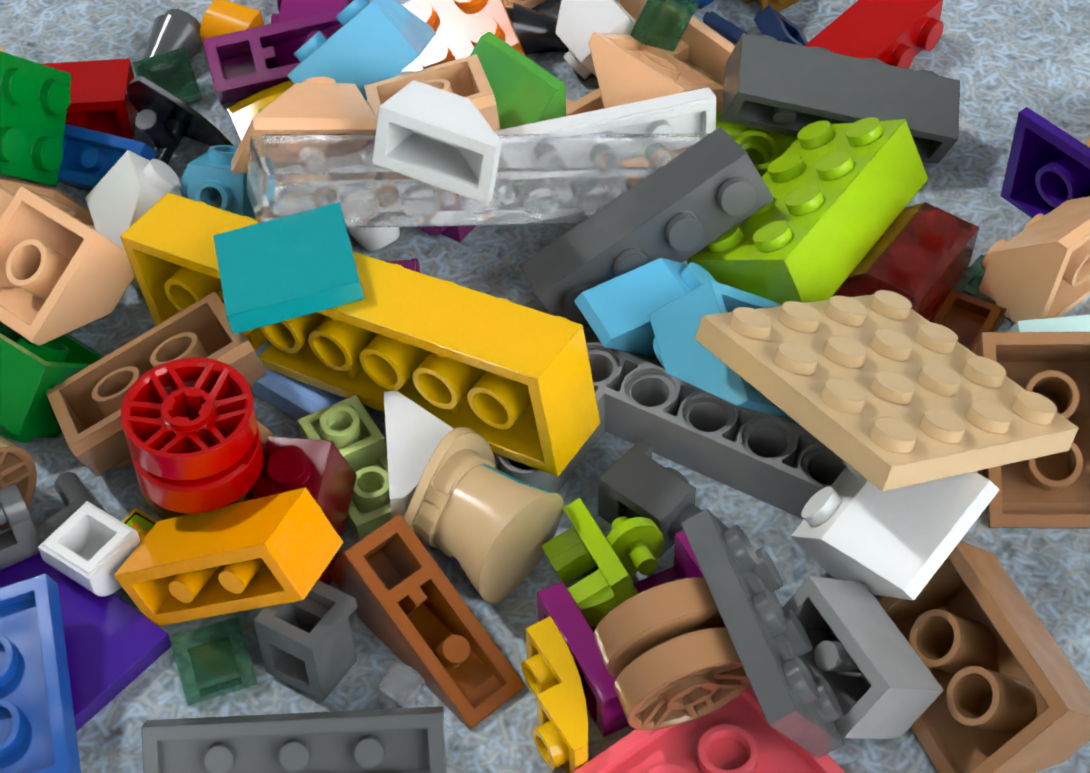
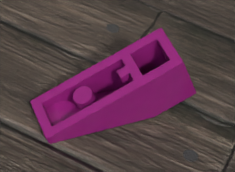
M346 7L203 39L215 92L220 104L244 100L260 91L291 80L287 75L301 63L294 53L318 31L328 39L343 25L337 20L336 16Z

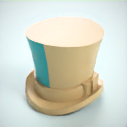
M458 427L446 434L434 450L404 515V520L423 545L427 543L431 547H438L464 573L484 601L499 603L505 600L541 561L545 554L541 545L553 539L563 513L564 501L562 495L557 492L528 484L496 468L495 456L489 443L474 430L467 427Z

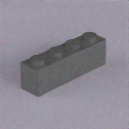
M742 33L725 66L721 121L797 137L798 132L802 128L822 120L829 121L830 124L854 123L868 117H876L880 121L906 119L922 163L938 164L959 138L960 80L938 76V74L928 70L915 71L887 65L878 59H860L837 54L823 47H805L782 42L768 35Z
M719 127L519 265V268L550 315L561 316L572 322L582 324L583 330H585L590 325L574 302L581 292L659 258L682 263L773 201L774 198L747 152L725 130Z

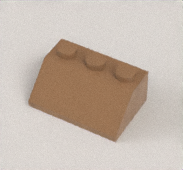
M215 291L46 391L68 447L74 456L97 477L112 468H121L132 463L131 453L121 423V406L129 388L147 371L172 360L200 357L221 361L235 368L244 376L250 388L254 382L267 375L244 333H232L226 317L225 305Z
M960 541L915 600L883 596L878 601L944 689L911 726L912 731L938 773H1036L1064 762L1090 741V690L993 553Z

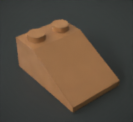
M982 332L972 350L974 354L999 363L1006 370L1005 376L1026 391L1035 392L1050 399L1056 405L1057 413L1079 427L1069 451L982 470V476L991 480L999 489L987 506L989 528L1090 529V332Z

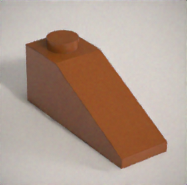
M400 513L344 551L327 571L342 592L356 598L357 608L355 611L364 624L469 730L526 687Z

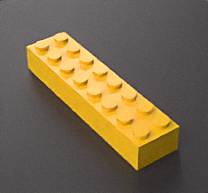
M168 192L120 235L154 323L159 325L214 291L224 304L213 235L261 222L248 216H241L210 206L201 201H194ZM354 251L353 254L365 299L243 332L255 352L268 340L272 343L258 356L262 360V365L265 369L346 399L357 395L363 405L384 413V392L398 391L452 428L467 427L474 430L489 443L493 453L557 477L601 423L582 324Z

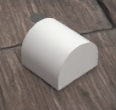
M86 501L38 546V549L45 563L97 596L105 597L115 593L122 587L113 575L141 541L136 530Z

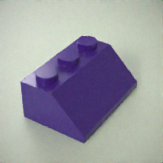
M1028 107L1024 108L1018 113L1000 196L1031 218L1039 213L1046 215L1067 200L1090 196V148Z

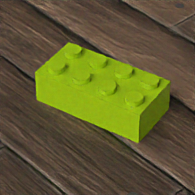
M868 117L854 123L830 124L829 121L822 120L805 126L798 132L797 139L791 146L768 165L767 172L761 177L774 200L686 261L688 264L694 262L702 266L713 276L716 282L778 302L780 306L787 301L807 303L829 300L928 180L906 119L880 121L876 117Z

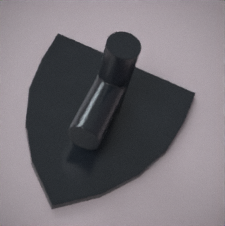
M143 76L133 78L129 82L126 93L129 101L139 113L136 116L135 124L153 143L151 148L157 152L155 159L161 160L168 165L183 136L209 146H234L201 114Z

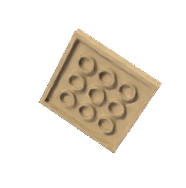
M879 290L873 295L856 297L832 296L829 300L807 303L787 301L782 306L758 309L738 307L733 312L702 315L695 336L697 342L881 492L1069 451L1079 427L1056 412L1057 407L1050 399L1038 393L1026 391L1005 376L1006 370L999 363L974 354L957 341L958 336L955 332L943 325L929 322L911 309L912 304L907 298L892 291Z

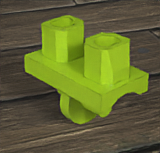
M578 498L562 508L573 526L541 545L564 585L596 566L599 568L567 588L592 629L615 607L639 594L628 573L639 572L642 575H648L655 571L657 568L656 560L663 550L664 537L659 527L651 519L645 517L628 519L622 516L612 522L611 532L605 538L581 498Z

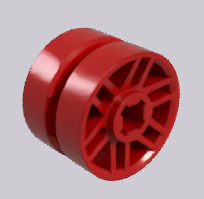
M181 358L163 363L147 371L127 391L121 406V423L138 483L151 501L175 512L205 513L232 504L244 496L256 483L263 468L264 452L251 388L244 376L235 368L221 361L209 358Z

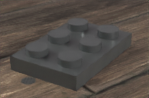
M708 509L682 522L681 525L768 725L816 758H820L844 746L834 723L835 720L843 717L841 707L822 675L814 678L804 654L812 651L811 642L792 610L784 613L774 591L783 587V582L768 553L763 548L754 551L746 534L738 525L729 529Z

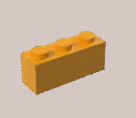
M305 487L231 504L210 512L191 513L157 521L113 576L142 614L157 626L302 601L344 542Z

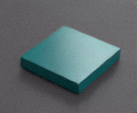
M340 202L213 235L226 317L233 334L365 299Z

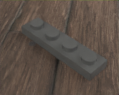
M443 706L147 720L141 727L144 773H446Z

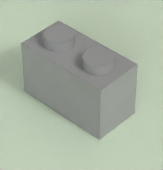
M808 576L782 607L784 613L789 610L795 613L809 637L812 651L804 654L805 660L813 677L816 678L822 675L839 702L843 717L835 720L834 723L843 738L899 740L944 691L864 582Z

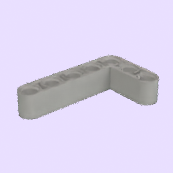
M599 342L586 343L601 423L562 473L557 477L497 454L498 470L528 484L558 493L604 431L633 444L644 439L652 445L653 453L801 519H804L801 513L809 499L819 490L831 486L846 468L840 457L803 427L772 414L736 406L667 374L662 367L624 351L604 348Z

